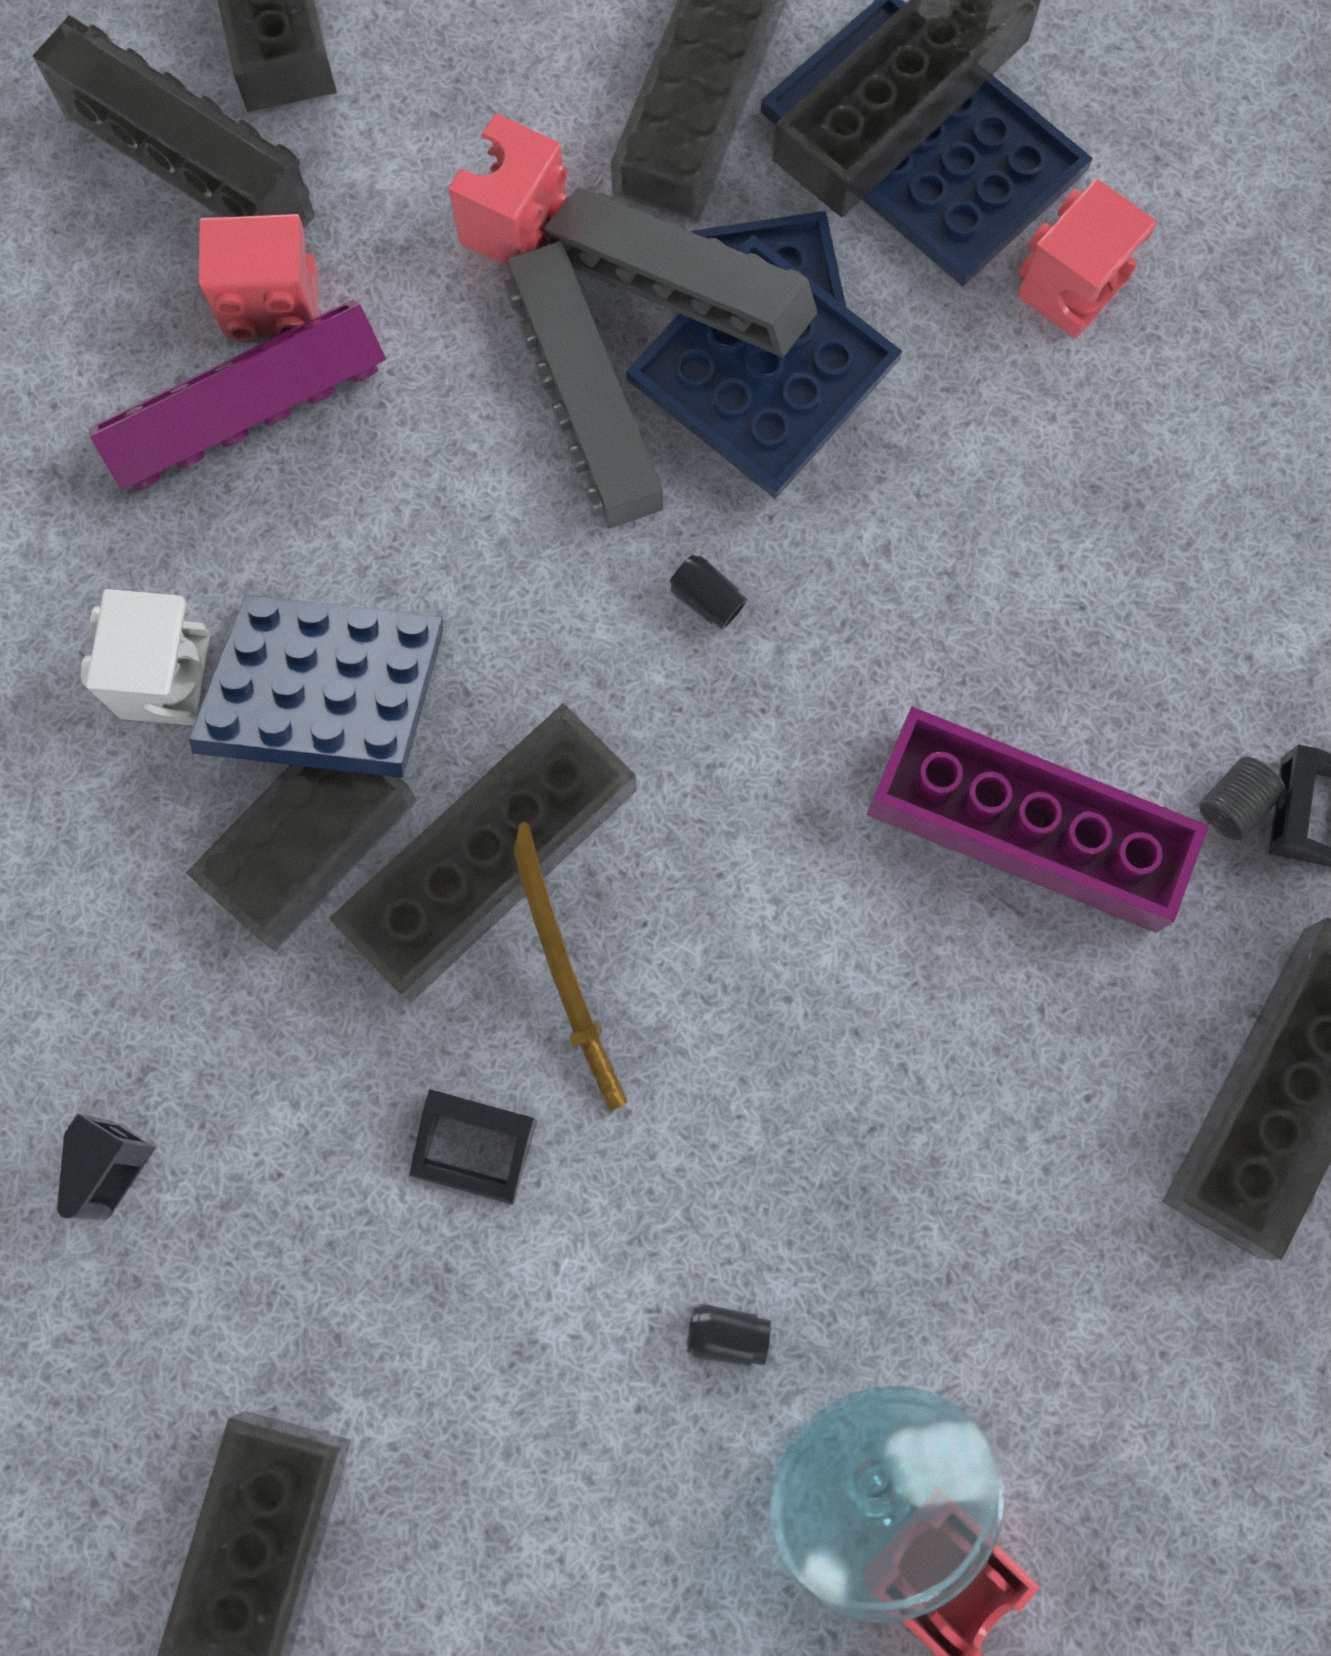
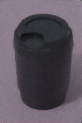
M692 554L670 579L672 594L710 624L714 623L721 630H724L732 622L748 601L739 592L740 589L700 555Z
M700 1304L699 1307H693L686 1352L699 1360L750 1366L751 1363L765 1365L770 1342L771 1320L758 1318L756 1314L711 1306L710 1304Z

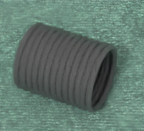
M1241 757L1199 802L1200 813L1205 821L1212 825L1218 833L1233 840H1243L1281 797L1284 796L1286 793L1285 784L1276 771L1263 761L1253 757Z

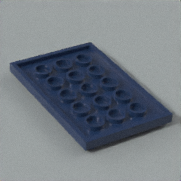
M874 0L761 100L760 112L962 287L1085 174L1093 160L1089 154L903 0Z

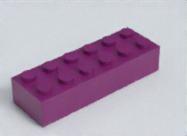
M911 706L902 725L866 815L1154 933L1175 922L1209 827L1207 824Z

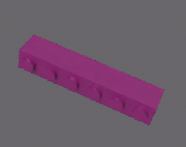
M352 299L89 427V436L120 490L122 491L132 486L135 491H138L157 482L161 478L159 472L175 464L179 469H183L197 463L205 457L203 450L219 442L222 447H227L243 440L249 435L247 429L262 421L266 425H272L284 420L292 414L290 407L308 399L310 404L320 402L336 392L333 386L351 378L352 382H359L371 377L378 372L377 364L387 359L361 305Z

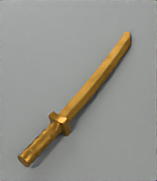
M522 822L519 826L514 854L537 933L573 1030L569 1039L573 1047L580 1044L588 1065L590 1064V1070L597 1080L601 1094L603 1093V1099L609 1111L624 1106L628 1101L623 1089L620 1088L621 1085L617 1076L614 1075V1069L610 1060L608 1061L606 1051L601 1046L602 1043H600L601 1040L598 1036L601 1035L603 1029L599 1020L595 1022L592 1020L570 962L543 878L530 825L527 822Z

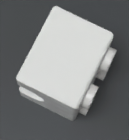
M105 589L102 595L101 606L93 608L90 616V630L95 639L92 655H86L82 661L81 680L83 685L119 719L181 725L195 724L211 634L203 623L183 621L185 613L192 614V608L182 596Z

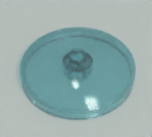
M883 1386L869 1388L847 1395L819 1411L799 1430L790 1442L779 1463L772 1486L770 1506L772 1530L779 1552L803 1589L823 1606L840 1615L856 1620L879 1623L899 1622L922 1616L945 1605L959 1595L980 1573L991 1555L1000 1532L1004 1503L1003 1486L997 1463L982 1432L967 1414L956 1405L941 1396L912 1387Z

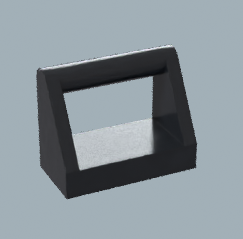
M1298 744L1281 757L1279 776L1285 784L1286 793L1274 807L1268 854L1331 867V847L1308 838L1315 775L1331 777V754L1319 748Z
M429 1089L422 1111L409 1176L513 1205L537 1120L533 1117ZM439 1117L517 1138L507 1180L428 1159Z
M77 1113L64 1133L57 1200L58 1214L67 1219L103 1220L110 1218L156 1148L111 1120Z

